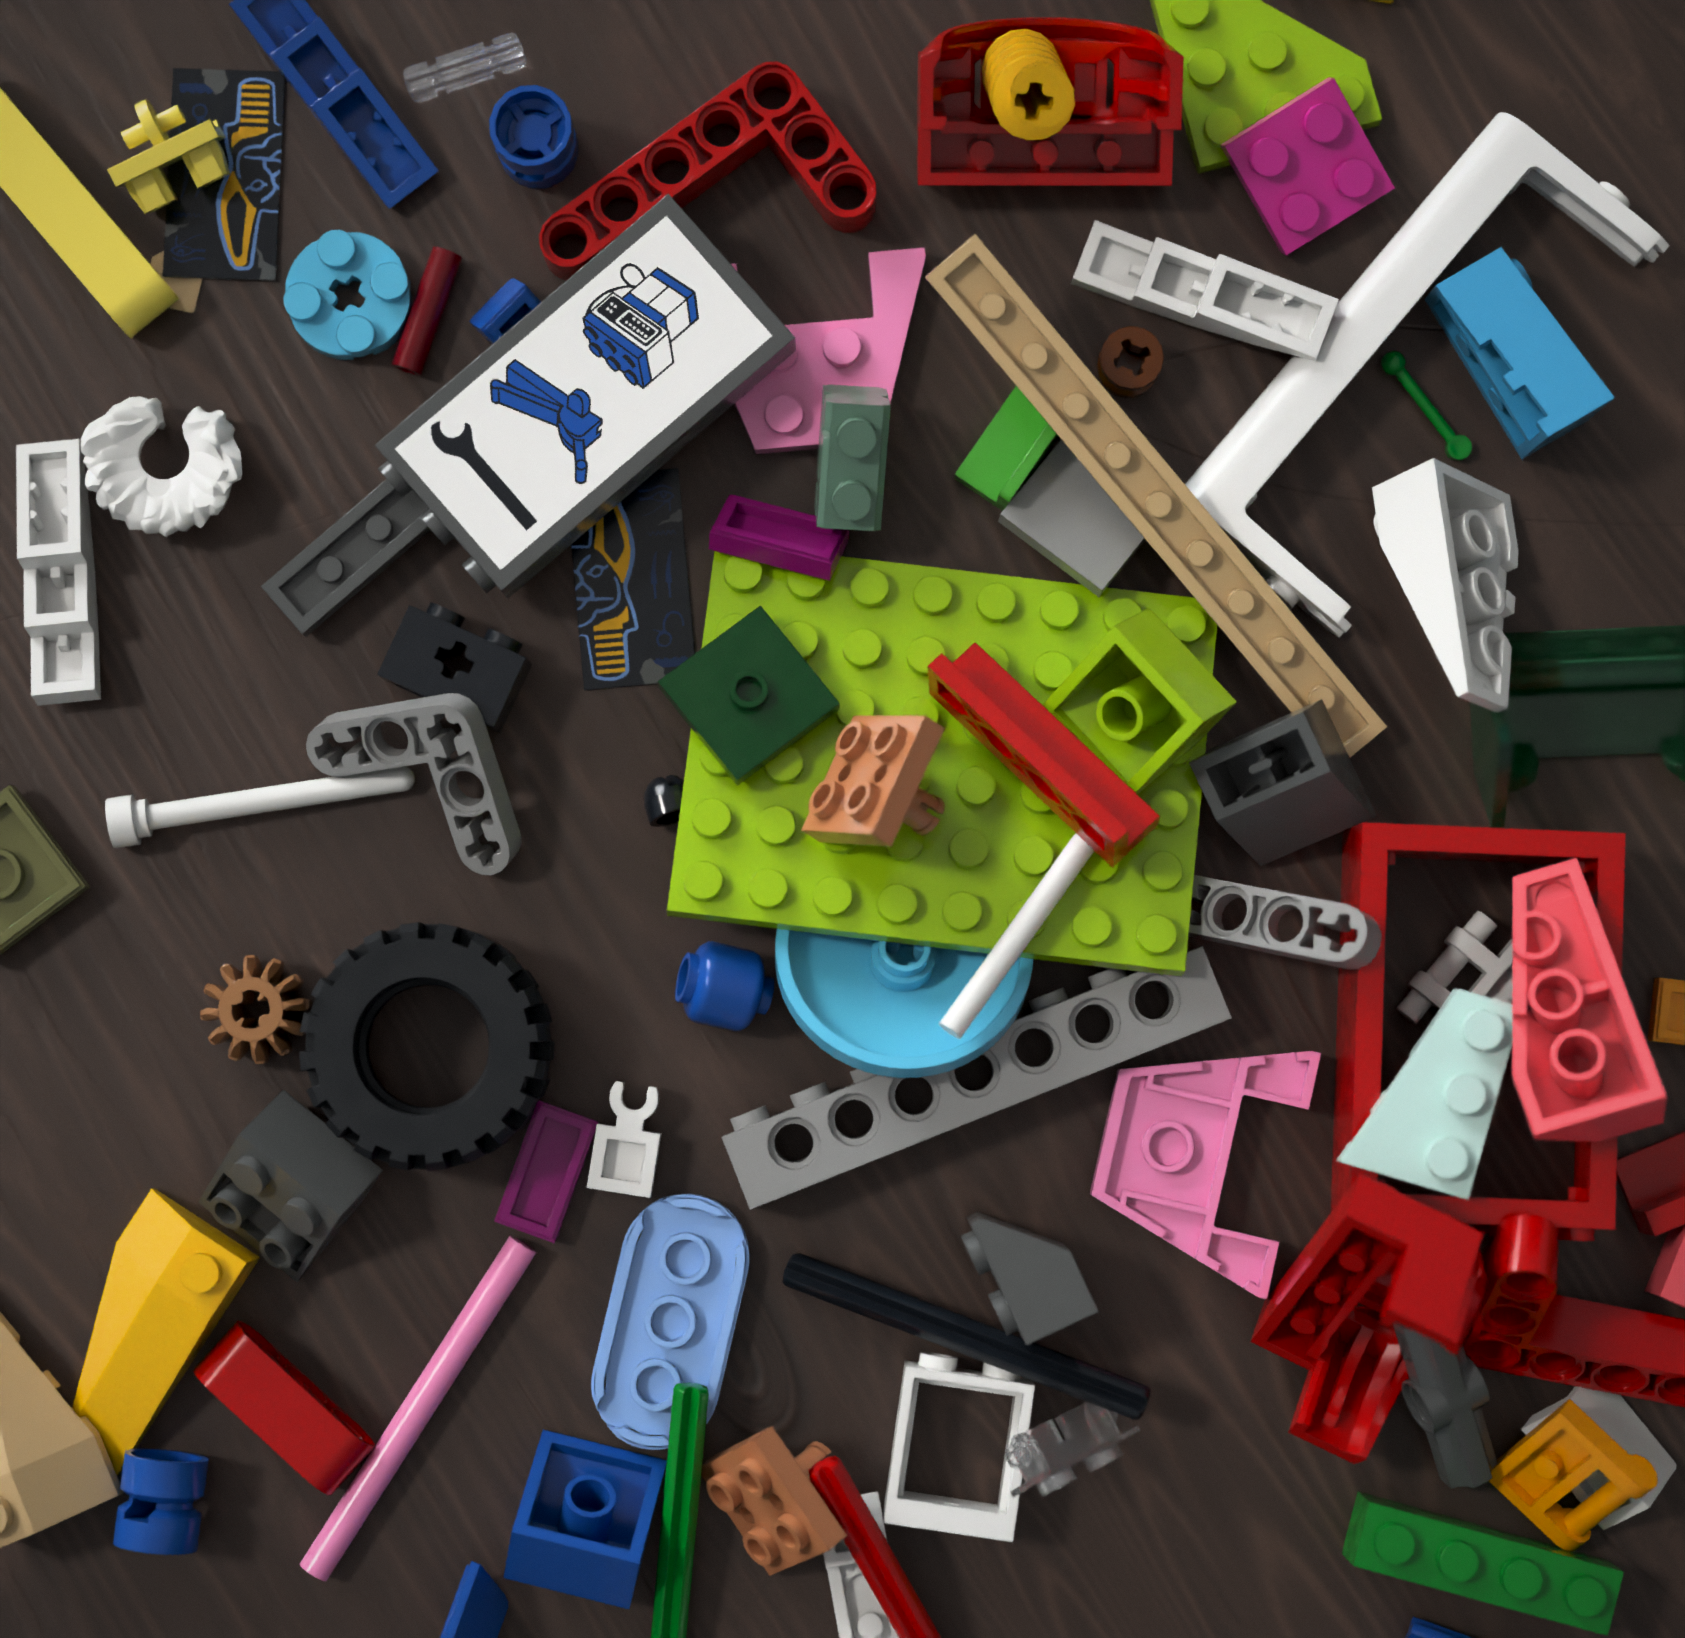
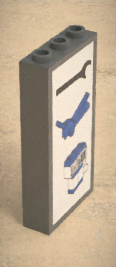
M667 194L375 444L376 448L387 460L377 469L402 497H405L413 490L429 509L419 517L444 546L453 538L459 542L471 556L461 565L486 594L497 586L506 598L509 599L796 351L795 337L674 199Z

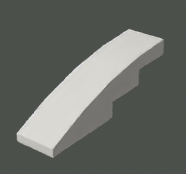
M1096 220L1071 281V284L1196 328L1313 361L1317 359L1339 300L1222 254H1219L1214 259L1159 237H1156L1155 241L1151 242Z
M80 439L16 445L17 559L24 569V628L31 638V697L37 706L101 699L95 566L88 491L85 485L84 455L81 452Z

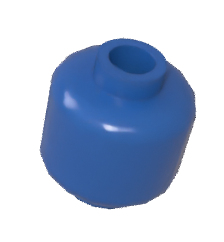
M708 941L699 946L695 953L688 952L683 957L675 985V1000L683 1004L685 1014L694 1023L730 1031H741L751 1024L756 1013L762 1015L767 1013L773 997L774 979L765 976L764 962L757 952Z

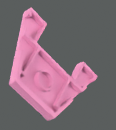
M925 247L868 252L873 308L872 318L785 325L795 337L796 351L735 403V407L756 454L818 449L823 385L884 388L887 390L891 405L925 265ZM731 264L737 271V264Z
M1301 1051L1118 1069L1090 1195L1253 1295L1267 1299L1279 1242L1214 1226L1242 1097L1246 1095L1309 1110L1321 1053Z

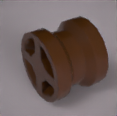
M1129 326L1116 330L1104 342L1098 357L1097 372L1100 382L1106 390L1115 396L1123 398L1141 396L1151 389L1162 370L1164 360L1162 345L1156 336L1145 328ZM1126 347H1128L1129 351H1131V352H1135V353L1138 354V355H1140V354L1143 353V355L1137 357V356L1134 355V354H1130V353H1128V350H1127Z

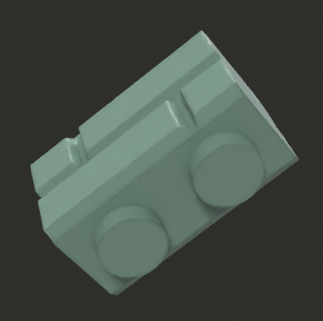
M823 385L816 472L818 482H816L814 500L817 527L860 531L881 530L891 407L887 390L884 388Z

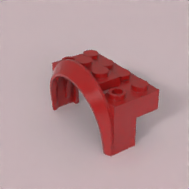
M1058 17L1009 18L968 23L947 29L934 38L923 51H918V186H1172L1174 130H1181L1184 56L1161 36L1152 31L1132 25L1102 20ZM1029 29L1041 33L1053 43L1074 88L1075 107L1072 115H1092L1093 117L1088 119H1070L1058 133L1042 140H1025L1012 136L999 124L997 118L993 116L995 114L982 81L981 66L987 49L996 38L1010 30ZM1109 58L1114 64L1113 103L1107 108V63ZM979 59L980 108L974 103L975 63Z
M1362 1174L1357 1177L1264 1301L1250 1341L1309 1370L1288 1433L1352 1464L1363 1462L1367 1459L1393 1404L1402 1390V1382L1409 1377L1393 1326L1394 1323L1397 1322L1440 1343L1449 1353L1455 1356L1459 1353L1487 1286V1274L1479 1249L1483 1236L1482 1232L1459 1222L1458 1219L1448 1213L1434 1210L1399 1193L1388 1184L1376 1182ZM1358 1303H1360V1304H1362V1305H1364V1306H1366V1307H1362V1306H1357V1307H1355V1306H1356Z

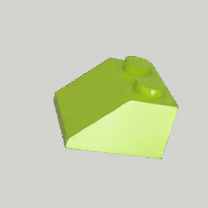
M1148 608L1116 624L1042 706L1136 794H1139L1194 747L1237 701L1151 608Z

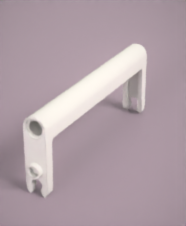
M1500 112L1496 114L1337 303L1317 359L1313 361L1293 355L1185 484L1259 574L1266 579V582L1290 610L1297 605L1338 638L1352 626L1344 618L1352 607L1246 514V510L1257 498V492L1504 198L1512 194L1521 183L1529 185L1632 266H1637L1642 258L1654 263L1659 257L1655 250L1664 253L1669 247V244L1656 230L1628 208L1630 202L1618 188L1603 181L1597 183L1527 124L1508 113Z

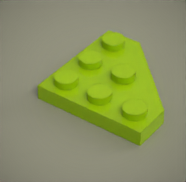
M1150 0L1159 36L1184 56L1182 118L1198 174L1231 165L1220 146L1222 143L1328 77L1336 80L1363 130L1377 127L1381 123L1382 116L1366 59L1261 0Z

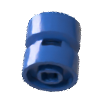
M525 85L506 92L496 102L489 118L490 137L506 174L517 184L531 189L550 188L562 182L573 171L579 155L578 138L565 102L552 90L538 85Z
M142 1448L126 1450L120 1489L129 1496V1500L118 1506L113 1545L121 1549L148 1554L183 1555L197 1552L202 1513L193 1507V1502L204 1497L209 1458L195 1453L167 1449Z

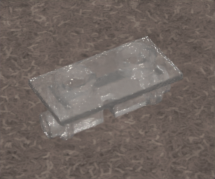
M1085 1401L1082 1405L1055 1418L1066 1439L1064 1441L1052 1419L1026 1432L1014 1435L1010 1445L1006 1447L1005 1456L1008 1464L1014 1470H1020L1025 1483L1010 1493L1014 1498L1037 1486L1040 1494L1044 1497L1077 1479L1072 1468L1084 1463L1088 1472L1092 1473L1124 1456L1118 1444L1140 1432L1138 1425L1121 1433L1116 1425L1117 1413Z

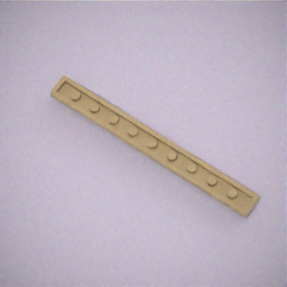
M976 234L972 235L925 276L927 281L1291 713L1322 699L1350 758L1387 728V725Z

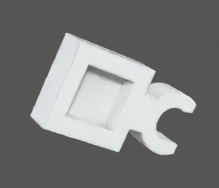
M616 1081L609 1095L610 1106L617 1115L616 1126L600 1123L596 1126L587 1188L651 1198L662 1133L644 1131L645 1119L653 1115L658 1107L659 1090L658 1087L649 1086L644 1106L640 1109H630L623 1101L625 1082Z

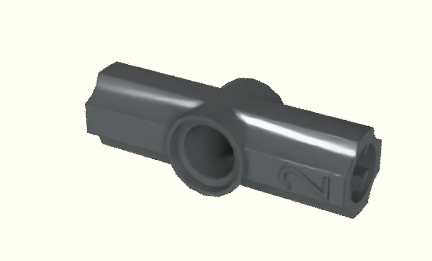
M1395 1322L1393 1326L1409 1375V1379L1402 1382L1403 1397L1412 1416L1426 1432L1439 1478L1451 1489L1456 1487L1476 1488L1492 1479V1470L1498 1463L1481 1407L1489 1404L1490 1399L1481 1373L1473 1361L1465 1354L1463 1344L1459 1353L1455 1356L1449 1353L1440 1343Z

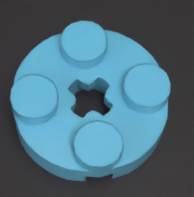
M331 230L324 233L319 240L309 244L297 256L290 267L285 283L284 307L296 331L317 352L337 360H354L353 357H364L371 353L376 355L390 348L401 337L413 304L411 282L398 255L381 240L360 232L347 233L343 230ZM351 281L360 282L361 285L358 291L365 298L360 308L350 304L344 311L336 309L338 297L334 294L335 289L340 284L347 286Z

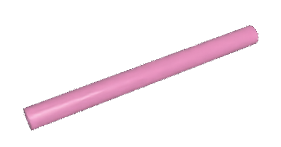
M511 1235L508 1237L376 1443L374 1449L303 1557L300 1566L310 1575L322 1581L328 1580L537 1252L523 1241Z

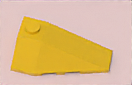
M155 1188L150 1190L116 1242L72 1409L80 1418L86 1416L99 1431L116 1475H119L123 1470L125 1451L138 1447L260 1259L258 1255Z

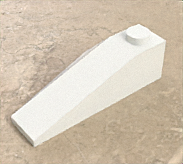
M1432 458L1372 487L1376 512L1373 520L1374 528L1379 537L1380 545L1457 697L1498 713L1508 709L1512 647L1503 633V622L1505 617L1514 614L1515 596L1506 590L1507 572L1518 567L1519 552L1510 495Z

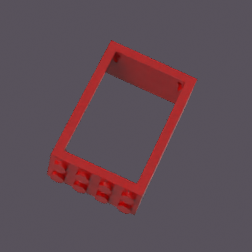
M1362 822L1343 831L1341 903L1353 906L1372 916L1378 923L1381 931V946L1376 957L1368 965L1359 969H1338L1331 1212L1360 1174L1376 1182L1386 1184V1179H1378V1173L1336 1160L1349 1141L1352 1142L1371 1114L1370 1110L1379 1099L1381 1093L1388 865H1395L1396 858L1557 864L1577 858L1622 977L1626 833ZM1353 928L1349 932L1340 931L1339 944L1343 946L1345 942L1355 943L1358 931ZM1618 1136L1599 1142L1575 1141L1574 1187L1568 1186L1567 1200L1469 1197L1467 1200L1456 1196L1401 1194L1434 1210L1448 1213L1463 1224H1476V1230L1487 1233L1491 1237L1494 1236L1499 1224L1504 1219L1514 1215L1530 1214L1547 1218L1553 1222L1558 1229V1240L1594 1241L1595 1229L1615 1230Z

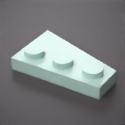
M1453 989L1409 1053L1410 1057L1388 1089L1383 1091L1370 1110L1371 1114L1352 1142L1349 1141L1336 1161L1468 1200L1513 1043V1005L1465 990Z

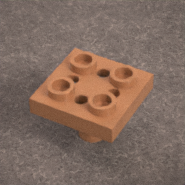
M925 715L853 716L851 722L838 736L835 745L836 755L824 781L816 787L809 800L810 812L801 831L819 842L892 846L902 822L920 835L928 834L936 827L940 819L932 816L926 810L930 808L938 814H943L944 802L940 797L932 795L919 787V784L945 728Z
M773 1426L715 1454L702 1464L701 1476L706 1482L709 1497L719 1509L729 1515L743 1536V1544L747 1553L757 1564L765 1568L769 1576L829 1551L847 1536L809 1480V1469L811 1466L821 1461L832 1451L823 1443L814 1441L794 1458Z

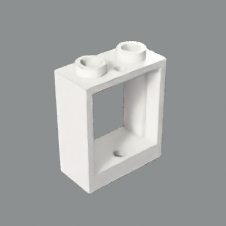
M920 1352L919 1362L905 1360L883 1508V1523L1013 1542L1035 1384L1029 1379L987 1363L983 1364V1371L957 1368L958 1357L947 1354ZM919 1383L1013 1396L998 1504L904 1491Z

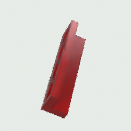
M973 643L953 663L941 653L928 665L929 694L1112 868L1159 824L1160 816L977 643Z

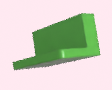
M1015 386L956 471L954 479L1003 511L1036 471L1059 436L1017 386Z

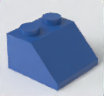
M543 1429L511 1531L503 1578L630 1609L667 1460Z

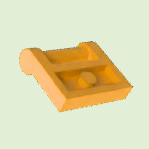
M1568 1399L1497 1459L1498 1464L1493 1468L1491 1473L1492 1479L1489 1480L1496 1489L1562 1550L1570 1552L1575 1551L1589 1540L1591 1529L1628 1499H1640L1656 1487L1658 1477L1654 1467L1647 1459L1637 1454L1629 1455L1571 1399ZM1597 1469L1609 1479L1607 1483L1574 1509L1563 1508L1557 1503Z

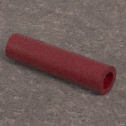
M432 247L394 355L392 367L414 376L422 375L462 261L460 255L444 248Z

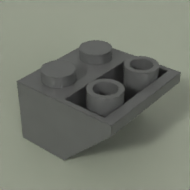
M1322 699L1211 748L1204 755L1189 762L1216 821L1260 866L1376 816Z
M282 1090L239 1133L198 1203L210 1211L217 1222L226 1228L232 1229L258 1250L270 1265L281 1269L298 1282L361 1205L383 1170L370 1159L355 1152V1147L343 1137L337 1138L321 1119L285 1090Z
M978 1211L966 1216L972 1231L961 1235V1238L979 1276L991 1271L999 1289L988 1294L1007 1336L1019 1331L1025 1344L1028 1345L1099 1312L1071 1251L1063 1243Z

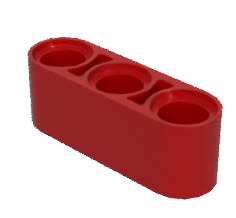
M237 1320L193 1370L200 1382L306 1481L326 1495H332L375 1447L372 1438L357 1422L267 1339L243 1321Z

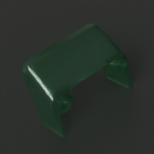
M1685 625L1504 633L1512 647L1508 709L1496 713L1470 702L1473 771L1491 828L1505 827L1508 792L1519 790L1536 780L1539 768L1538 758L1660 753L1667 769L1685 781Z

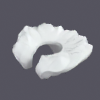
M129 397L121 403L113 405L105 415L89 423L81 437V452L85 456L83 462L88 468L85 478L87 489L97 492V504L104 510L109 509L113 519L125 521L129 530H142L146 534L160 533L167 537L177 531L187 532L194 525L201 529L210 516L219 515L228 501L232 484L241 480L242 477L241 452L233 437L234 426L226 420V414L222 410L208 413L200 406H196L187 415L182 424L183 435L189 447V460L186 467L173 478L157 479L146 473L141 464L140 455L146 440L157 429L164 430L166 426L162 403L158 398Z

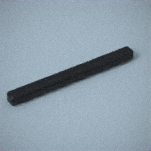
M801 1253L792 1254L784 1270L782 1282L789 1288L1130 1419L1139 1420L1144 1415L1149 1402L1151 1390L1144 1384L1034 1342L1026 1345L1021 1337L1013 1334L1007 1336L1005 1331Z

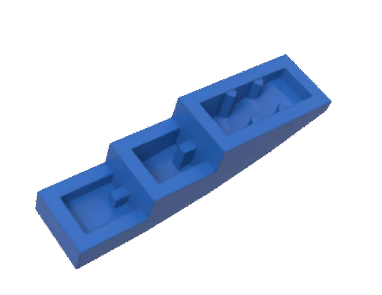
M233 0L229 4L230 8L388 209L392 208L439 171L361 68H358L306 0Z

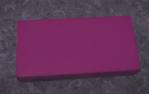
M729 494L710 531L709 550L830 581L848 544L850 530L817 527L815 515Z
M538 1100L494 1222L555 1243L593 1142L596 1126L600 1121Z

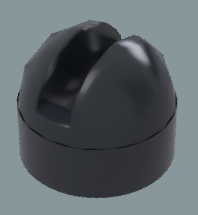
M669 775L665 779L657 777L647 785L643 797L644 808L650 826L662 827L679 822L684 780L677 775Z

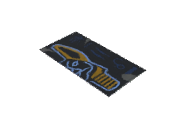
M173 68L171 107L178 105L186 122L171 129L170 138L206 120L211 119L212 122L217 120L226 137L220 140L219 143L224 151L230 174L207 186L197 188L183 159L168 166V181L177 200L166 205L163 277L275 280L285 77L280 71Z
M678 468L662 469L653 473L571 544L584 690L658 684L661 678L695 654Z

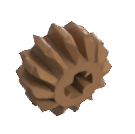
M247 955L244 957L243 976L232 964L226 963L220 967L221 976L228 984L227 988L217 984H206L204 993L220 1001L218 1008H205L201 1010L200 1018L205 1021L220 1020L222 1024L209 1035L208 1039L211 1044L219 1045L233 1036L228 1049V1057L234 1061L241 1060L250 1047L254 1063L265 1064L268 1062L270 1055L269 1043L282 1056L292 1052L293 1049L290 1041L284 1034L285 1031L300 1036L306 1035V1033L300 1032L302 1022L292 1019L293 1011L310 1010L312 1008V1001L305 998L292 1000L290 996L304 983L301 975H291L279 983L284 971V962L282 960L271 959L262 973L261 962L258 956ZM260 992L257 1000L268 1001L270 1011L269 1014L259 1016V1027L255 1028L252 1026L255 1018H245L243 1006L252 1004L254 1002V993Z

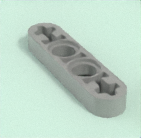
M1194 875L1192 900L1202 904L1201 914L1191 910L1188 937L1343 969H1359L1368 965L1376 957L1381 946V931L1378 923L1372 916L1348 904ZM1243 898L1247 906V914L1243 923L1234 930L1226 931L1222 924V913L1225 907L1232 900ZM1292 909H1299L1303 916V927L1300 933L1293 940L1281 942L1277 934L1280 918ZM1324 926L1341 932H1349L1353 928L1358 931L1355 943L1345 942L1342 946L1322 936Z

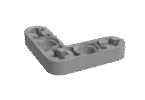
M447 693L336 712L327 716L308 734L306 741L307 755L320 772L329 776L343 777L428 763L457 853L462 862L471 871L480 875L497 874L519 853L522 841L517 820L483 715L470 698L461 694ZM446 717L447 721L451 724L459 723L462 731L456 736L452 728H443L440 720ZM392 721L404 729L408 737L406 749H396L384 740L381 734L382 722ZM360 735L362 737V742L355 744L346 753H344L341 747H332L329 742V738L332 736L339 743L354 741ZM457 750L458 757L451 759L450 755ZM468 771L475 774L483 784V797L478 799L466 796L457 785V772ZM489 811L490 814L483 819L482 813ZM483 833L487 841L498 842L500 848L495 853L491 845H481L478 838Z

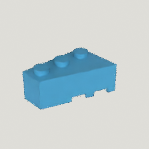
M1502 247L1438 283L1425 298L1426 303L1521 459L1526 458L1587 422L1615 399L1533 290L1530 277L1525 268L1517 259H1510Z

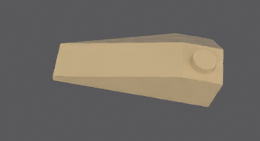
M1 1312L0 1548L124 1493L120 1489V1482L99 1431L86 1416L80 1418L57 1391L61 1385L48 1369L43 1372L39 1369L19 1344L20 1335Z

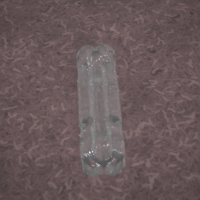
M508 33L493 38V45L484 47L483 42L436 57V64L428 66L427 62L424 61L406 67L403 75L410 97L414 102L421 103L439 97L437 93L439 90L446 89L448 94L495 78L493 72L502 70L505 75L523 69L527 65L520 38L516 33Z

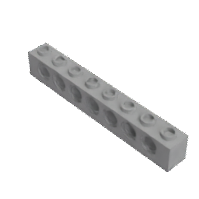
M1203 946L1187 951L1185 973L1182 977L1138 971L1127 974L1126 970L1109 968L1088 977L1092 987L1091 990L1068 998L1064 987L1029 1000L1028 1002L1033 1013L1015 1019L1004 1036L982 1054L991 1065V1077L987 1084L977 1090L965 1089L958 1083L955 1069L933 1076L922 1077L929 1083L932 1089V1100L929 1106L922 1112L915 1114L907 1113L898 1107L895 1101V1090L904 1078L880 1076L855 1069L850 1071L854 1084L830 1093L826 1082H822L790 1095L794 1105L791 1109L770 1117L765 1105L730 1119L734 1131L723 1135L722 1140L749 1209L751 1210L1231 1019ZM1148 981L1160 984L1168 994V1007L1164 1014L1156 1019L1144 1017L1135 1005L1137 990ZM1088 1005L1102 1008L1106 1012L1110 1023L1106 1036L1095 1043L1084 1041L1075 1029L1077 1014ZM1031 1028L1042 1031L1050 1042L1048 1058L1042 1064L1033 1067L1023 1064L1015 1052V1043L1018 1036ZM849 1100L864 1102L869 1106L873 1114V1122L870 1129L859 1137L844 1135L839 1131L835 1123L837 1109L841 1104ZM788 1124L802 1125L812 1135L813 1148L809 1155L801 1160H788L776 1148V1135L782 1127Z

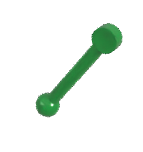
M1398 351L1385 353L1381 360L1383 371L1389 375L1396 376L1445 440V453L1447 457L1453 461H1461L1467 458L1472 451L1470 439L1464 435L1455 434L1406 370L1404 355Z

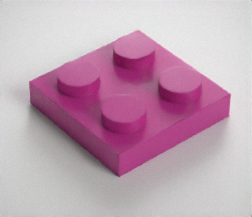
M1331 77L1326 78L1220 145L1281 254L1284 255L1290 254L1395 189L1336 80Z

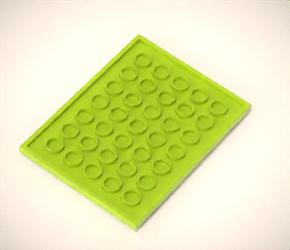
M714 551L702 648L761 605L838 700L840 709L738 786L691 729L667 915L989 954L1075 832L929 694L928 665L941 653L953 663L973 643H977L1042 705L1116 624L1148 608H1151L1213 675L1217 624L1194 597L1108 587L1098 597L1082 584L841 556L831 580L828 581ZM925 715L945 728L919 784V787L932 795L940 797L944 802L943 814H938L930 808L926 810L932 816L940 819L936 827L928 834L920 835L902 822L892 846L819 842L801 831L810 812L809 800L816 787L824 781L836 755L835 745L838 736L851 722L853 716ZM1207 734L1137 794L1160 816L1159 824L1113 868L1094 851L1021 953L1020 958L1183 976L1186 967L1202 789L1189 762L1205 754Z

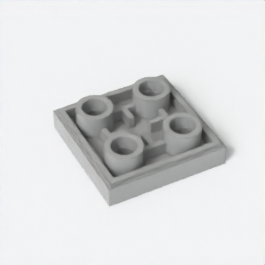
M1060 440L1019 490L1009 505L1006 506L998 520L999 523L1098 597L1102 595L1145 541L1144 537L1062 440Z

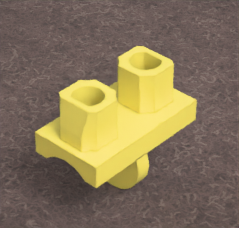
M145 99L134 105L141 123L122 131L121 135L129 149L148 140L151 141L153 147L107 169L115 186L126 187L130 196L145 214H149L177 200L162 168L183 159L197 188L207 186L229 175L230 172L225 154L219 143L220 140L226 137L218 121L212 122L209 119L169 139L167 131L186 122L180 107L175 105L157 114L151 103Z

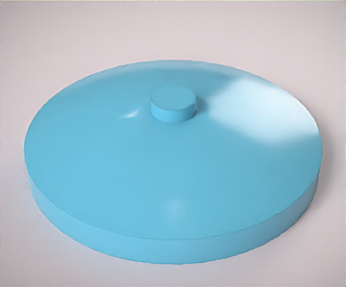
M777 929L775 969L777 981L784 1002L798 1026L818 1047L835 1059L856 1069L880 1076L896 1078L933 1076L961 1067L981 1056L1004 1036L1015 1021L1027 995L1033 969V959L1019 957L962 1038L957 1039L941 1028L939 1023L988 954Z

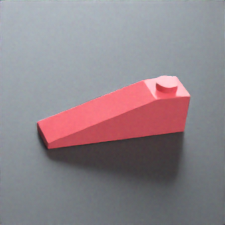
M1577 858L1513 876L1512 1078L1534 1140L1599 1142L1664 1123L1667 1096Z

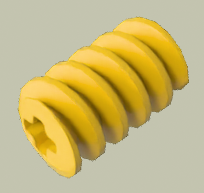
M1029 29L1010 30L996 38L987 49L981 68L982 81L999 124L1012 136L1025 140H1042L1058 133L1070 120L1075 107L1074 88L1053 43L1041 33Z

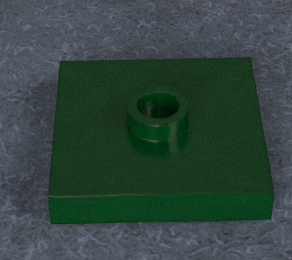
M761 605L658 681L659 689L737 786L840 709L838 700Z

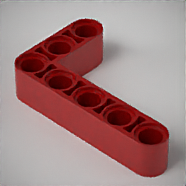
M764 62L748 71L551 215L542 225L539 234V245L549 270L558 278L567 281L664 196L669 194L683 208L766 146L771 149L823 220L831 228L842 233L857 232L871 222L876 210V182L871 172L797 74L790 67L780 62ZM768 87L781 88L790 96L789 101L783 107L770 110L758 104L756 98L762 90ZM718 124H728L739 131L738 138L732 144L725 147L712 145L705 137L707 132ZM814 136L825 142L828 148L821 157L807 160L794 152V145L804 137ZM676 160L682 162L689 169L685 178L676 184H665L655 177L657 168L667 161ZM842 186H853L863 192L865 201L853 210H844L838 208L832 202L831 195ZM619 197L632 199L638 204L636 213L625 221L616 222L604 215L606 206L612 200ZM567 234L582 236L587 241L584 251L573 259H563L554 253L556 242Z
M1530 1214L1514 1215L1504 1219L1499 1224L1482 1258L1487 1274V1286L1477 1313L1463 1341L1465 1354L1473 1361L1475 1366L1685 1407V1319L1556 1295L1558 1275V1229L1556 1225L1547 1218Z

